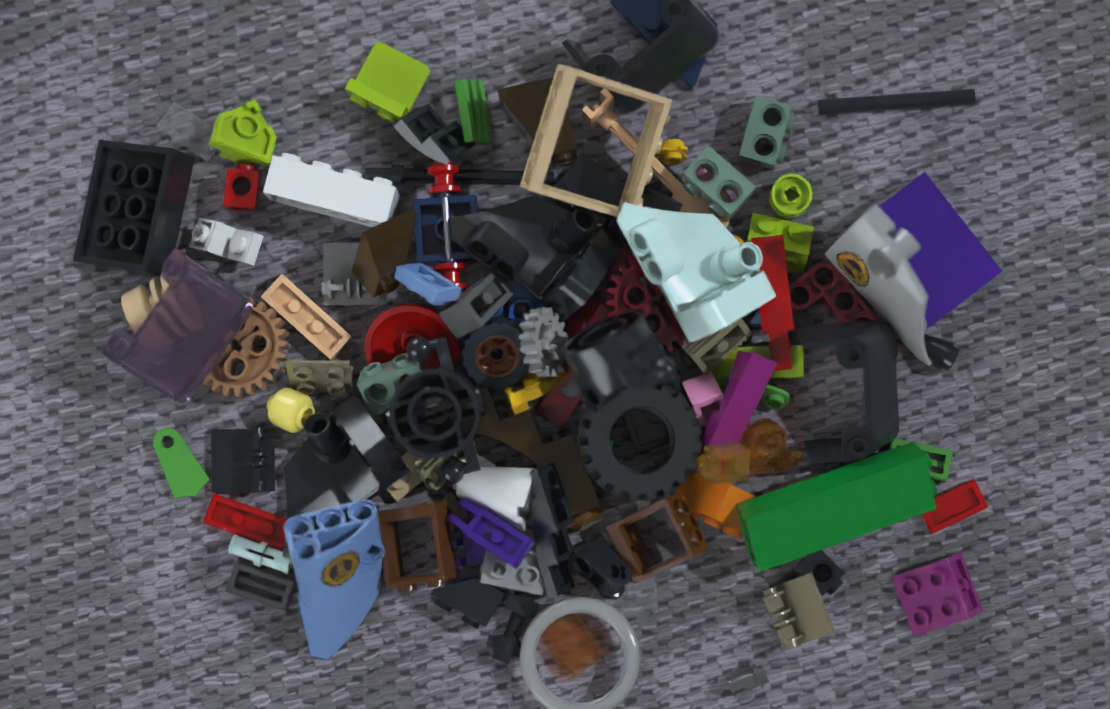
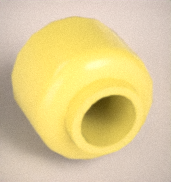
M284 387L278 390L267 401L266 407L269 421L274 426L291 433L303 430L307 419L315 414L312 399L308 395L292 388Z

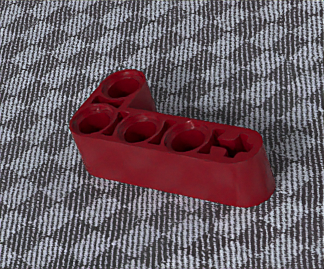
M821 262L815 265L789 286L790 299L791 291L795 289L804 291L807 296V301L803 305H797L791 300L793 312H803L820 299L839 323L856 322L858 319L866 321L878 320L839 270L831 263ZM825 270L830 273L831 283L827 286L820 285L815 279L817 271ZM843 294L849 297L851 301L850 309L840 310L835 304L836 296ZM895 342V352H896V358H897L899 351H898V345H897V343Z

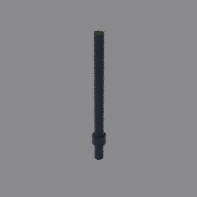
M391 165V168H366V180H374V177L391 180L392 184H404V181H434V176L427 174V169L404 168V165ZM459 169V172L453 175V182L521 183L524 171ZM547 171L544 179L545 184H554V171Z

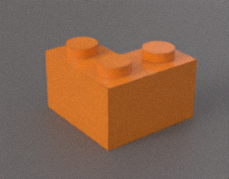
M691 471L687 476L688 480L682 486L679 485L675 493L680 491L683 498L687 500L693 519L698 521L699 517L703 516V523L717 529L724 525L722 532L740 538L743 531L736 504L753 499L756 496L727 482Z

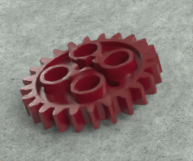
M632 257L626 258L629 268L618 265L616 269L620 277L610 276L608 278L615 284L614 288L604 289L607 294L612 295L611 300L603 302V305L612 307V311L607 313L605 318L630 310H642L645 317L651 315L655 318L657 325L653 334L656 340L663 345L666 352L672 351V342L678 347L684 346L682 336H685L675 315L671 312L662 290L648 280L639 262H636ZM641 277L645 279L646 286L650 293H648L647 289L640 283L639 279ZM631 288L637 289L640 293V301L635 306L627 300V292ZM651 296L660 297L661 301L657 303L659 308L650 307L649 303L653 301ZM662 313L669 319L671 323L669 327L666 326Z

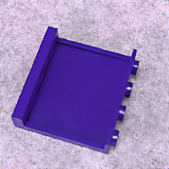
M923 172L879 206L894 222L897 230L904 228L915 238L921 247L908 262L928 295L924 315L927 322L926 329L1002 272L926 172ZM841 236L835 239L832 244H834Z

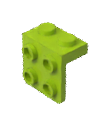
M377 42L374 44L356 80L350 78L345 90L348 96H350L349 100L364 109L368 105L378 111L377 115L394 123L395 120L400 121L409 114L430 75V69L427 65L382 42Z

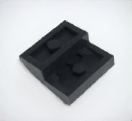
M429 103L402 118L393 126L417 150L445 165L476 145L475 143L464 142L463 130L457 120L446 126Z

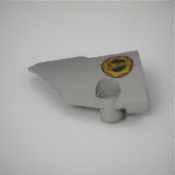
M874 204L824 255L873 306L877 316L891 326L894 334L921 362L930 366L932 362L927 355L924 343V333L927 328L924 315L928 295L908 262L921 247L915 238L904 228L897 230L894 222L877 204Z

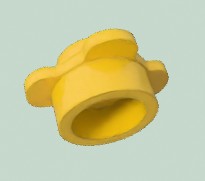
M678 139L665 140L662 142V147L658 153L659 156L656 158L660 163L664 162L666 165H678L688 159L686 155L688 147L684 146V142Z

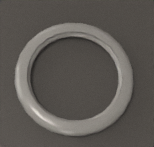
M587 597L565 598L550 604L539 612L527 627L521 642L519 655L521 673L527 688L534 698L547 709H613L632 690L639 674L641 660L638 639L633 627L625 616L612 605ZM587 613L604 619L617 632L624 647V667L618 682L608 693L593 701L579 703L567 701L556 696L545 686L537 671L535 655L542 633L555 620L568 614Z

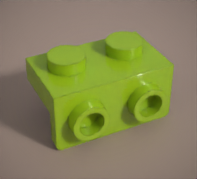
M753 213L746 243L751 242V238L783 235L787 272L802 274L808 260L814 226Z

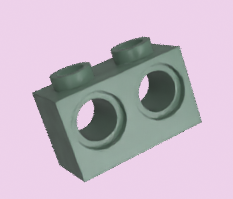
M756 95L737 160L771 170L774 169L776 162L782 164L787 145L781 144L784 133H791L795 115L790 114L792 105ZM767 112H774L779 116L780 123L776 126H769L764 122L763 115ZM761 141L768 143L771 146V154L767 156L759 155L755 150V144Z
M709 145L683 172L681 178L684 182L683 188L695 198L700 196L708 203L706 207L712 214L719 219L724 217L728 221L754 194L756 189L754 184ZM700 169H707L712 173L713 179L708 182H702L697 178L696 172ZM726 189L732 190L736 194L737 200L727 203L721 199L720 192Z
M403 353L394 357L392 361L383 364L375 362L365 366L360 372L357 386L370 415L374 416L386 412L385 409L390 407L389 404L392 401L395 390L405 380L402 375H412L422 369H426L424 362L412 360L407 353ZM380 383L386 388L378 389L373 384Z

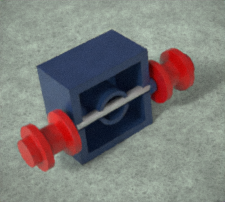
M434 161L433 166L427 168V174L434 176L435 184L429 188V194L438 195L439 197L413 199L414 210L417 213L415 218L417 262H421L426 266L434 265L435 272L440 273L463 291L467 289V284L460 282V272L466 269L465 263H476L478 260L450 238L448 219L450 217L479 212L477 195L451 197V194L460 193V186L453 183V175L459 172V166L452 165V161L446 165Z

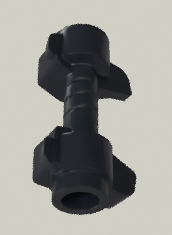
M514 591V594L507 592L504 595L502 602L512 610L504 634L488 636L487 646L493 649L492 658L509 664L513 656L519 657L521 641L516 638L523 617H535L539 604L534 602V598Z

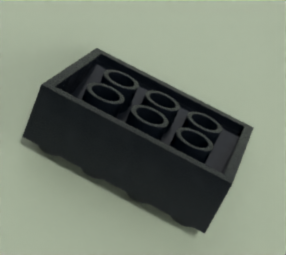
M99 140L73 261L151 277H160L162 272L171 269L195 157L173 148Z

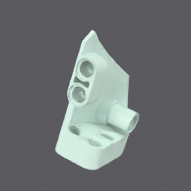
M626 202L622 203L617 222L644 274L650 282L659 285L689 343L723 329L777 296L766 274L759 269L763 261L759 247L751 242L741 244L714 214L674 212L641 207Z

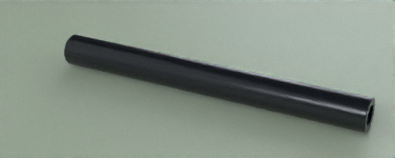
M964 89L818 100V114L830 115L973 105L976 100L975 90Z

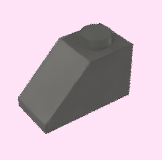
M490 271L460 293L459 300L451 301L438 314L458 339L482 327L514 293L504 280Z

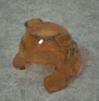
M762 418L751 424L749 422L736 448V453L739 456L736 462L737 466L747 475L784 472L790 466H797L803 458L801 450H788L786 431L770 418Z

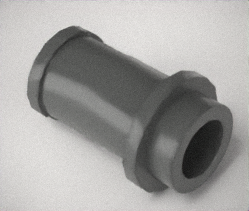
M753 664V668L726 677L734 697L758 686H761V689L764 688L763 684L769 681L762 664L759 666Z

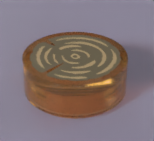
M595 507L575 517L573 525L577 532H581L600 523L605 519L601 508Z

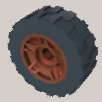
M497 315V317H491L482 327L468 333L464 337L462 342V363L466 367V373L474 379L475 383L478 385L482 384L488 389L496 388L498 390L503 387L514 386V383L520 382L523 379V375L530 369V363H524L526 355L520 351L521 342H523L519 339V335L523 334L520 323L518 325L514 319H507ZM494 348H500L502 350V356L499 357V355L495 354L491 355V351Z

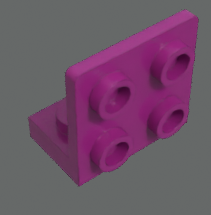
M961 552L897 574L892 578L912 633L915 636L970 619L983 612Z

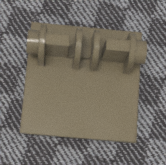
M285 361L290 388L306 395H311L314 392H328L336 396L354 393L352 380L354 378V366H350V361Z
M812 573L763 591L765 597L762 599L765 601L769 613L775 611V614L769 616L770 619L777 617L779 620L778 623L773 625L774 628L782 627L777 630L781 646L785 645L787 651L798 647V645L836 633Z

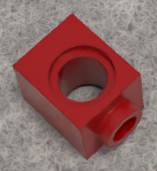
M236 164V169L227 168L223 204L227 210L259 211L262 175L259 171H254L255 166ZM240 181H250L251 189L247 194L239 195L236 193V185Z

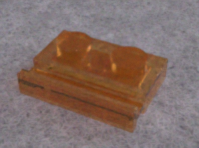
M580 613L568 614L558 618L546 628L540 637L568 680H571L607 655Z

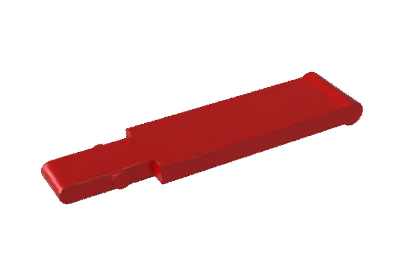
M783 235L751 238V242L759 247L763 256L759 269L764 271L777 295L759 307L762 334H769L768 348L771 351V360L777 362L774 371L792 369L791 341H789L788 331H793L794 325Z

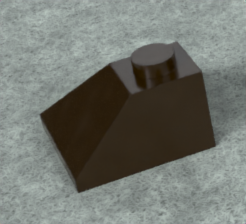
M414 209L362 232L352 273L373 298L383 293L393 292L401 283L394 277L396 267L406 263L417 214Z

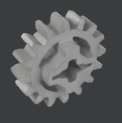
M552 308L531 309L530 313L524 315L526 322L520 323L523 334L519 335V339L523 341L521 342L520 351L526 355L524 363H530L529 371L531 373L536 372L537 377L557 376L558 372L564 371L563 363L567 362L562 352V348L568 342L569 337L566 332H563L565 323L558 322L559 314L558 312L553 313Z

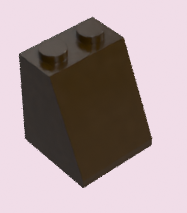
M554 76L497 89L500 107L531 146L536 136ZM567 109L549 165L553 164L554 168L569 166L572 164L571 160L577 158L576 143Z

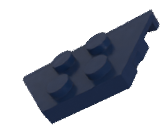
M663 0L610 1L613 7L649 44L670 27L661 15ZM702 8V10L706 13V15L710 18V20L714 23V25H715L716 27H718V24H717V23L710 17V15ZM707 54L680 76L691 89L697 83Z

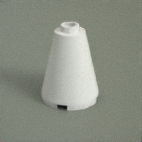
M480 467L481 470L464 474L463 479L459 483L452 485L453 489L456 490L457 497L466 499L478 508L483 507L516 529L527 531L526 525H532L531 479L532 472L537 470L536 468Z

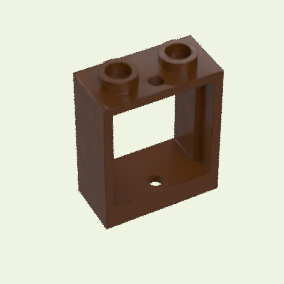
M680 491L606 527L621 559L631 567V579L634 584L708 549L704 534L697 527L691 515L690 505L683 498ZM665 507L686 551L655 565L634 522Z
M446 502L377 511L381 538L385 548L382 563L386 588L397 586L398 592L417 590L416 583L426 582L427 588L446 586L445 579L456 578L449 522L446 520L448 518ZM431 517L439 572L405 577L397 522Z

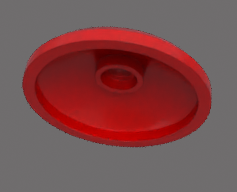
M405 303L384 310L373 320L366 334L364 348L368 364L375 362L383 364L392 361L394 357L400 354L407 353L406 346L410 341V336H422L427 340L446 336L455 369L459 358V340L440 317L438 311L421 304ZM437 350L431 351L430 356L423 361L426 369L441 368ZM404 374L402 376L406 379L408 376H410V374Z

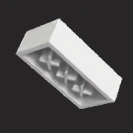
M282 153V157L274 155L272 157L263 193L270 201L369 227H375L395 217L400 195L390 180L380 177H374L373 181L366 180L361 177V173L349 169H344L343 173L335 172L329 164L319 161H313L312 165L305 164L300 161V157L288 153Z

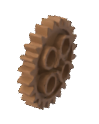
M237 296L235 305L226 298L224 299V308L222 309L213 304L214 314L212 316L206 312L203 313L206 322L199 328L201 330L200 333L190 335L192 339L197 341V345L188 348L189 351L197 354V356L190 360L191 364L199 366L194 372L195 375L204 377L201 383L207 387L212 385L211 390L219 394L223 390V395L227 398H230L234 392L236 397L243 399L245 390L254 397L256 394L255 387L267 391L265 383L267 380L273 383L277 382L273 373L275 371L284 373L285 371L279 365L280 361L290 359L282 353L283 350L291 348L288 342L282 341V339L290 335L287 330L280 329L285 324L284 320L276 318L278 313L273 308L267 310L268 305L263 301L257 305L256 300L252 297H249L245 304L244 299ZM245 320L244 328L239 332H235L237 322ZM262 340H266L265 349L262 352L256 353L257 344ZM223 342L224 346L221 353L214 355L213 348L215 345ZM241 343L243 349L239 352L236 347ZM244 363V371L240 375L235 376L236 366Z

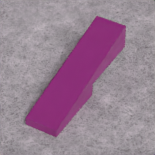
M738 350L719 411L711 410L701 441V453H698L696 459L698 464L694 471L719 480L722 479L777 362L752 352Z

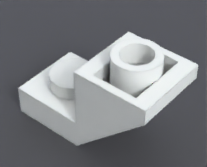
M198 218L197 224L192 231V240L189 247L238 263L254 266L264 236L255 232L236 229L218 221Z

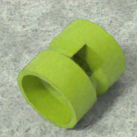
M798 174L783 175L776 180L769 193L768 203L771 211L781 219L792 220L798 218L805 212L812 201L813 192L811 185L804 177Z

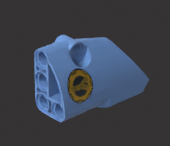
M358 500L297 515L290 518L285 524L288 549L299 590L297 598L311 656L328 660L337 652L362 623L380 592L382 558L385 555V548L381 538L377 507L369 500Z

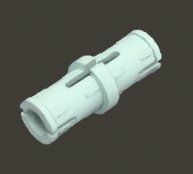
M234 535L228 548L229 554L253 561V564L258 567L264 565L286 574L290 572L293 565L292 560L284 558L282 551L269 547L268 543L262 541L259 544L238 535ZM249 549L274 557V559L272 560L261 555L249 552Z

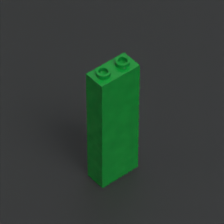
M913 441L736 504L750 560L758 572L936 509L934 496L937 495V488L929 474V469H932L929 454L926 451L922 452Z

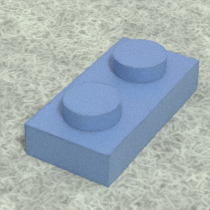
M423 263L396 267L394 278L405 284L407 289L425 297L427 302L434 305H443L445 302L459 300L461 288Z

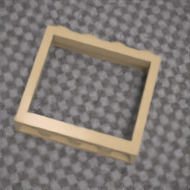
M558 64L520 187L618 217L624 202L642 207L643 190L645 185H648L651 181L653 174L651 165L654 156L659 153L662 147L663 139L661 133L664 124L666 125L671 118L668 114L672 100ZM575 80L651 103L618 206L543 184Z

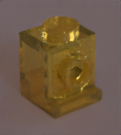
M732 441L730 444L704 446V455L698 457V470L705 479L713 484L749 481L750 450L737 441Z

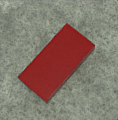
M972 479L935 497L936 509L923 513L921 516L930 535L989 507L976 480Z

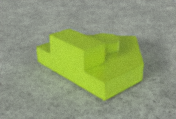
M256 99L241 107L231 111L228 110L217 116L208 146L221 150L220 157L236 163L250 165L253 162L267 168L271 162L277 136L272 127L267 125L260 113L261 108Z

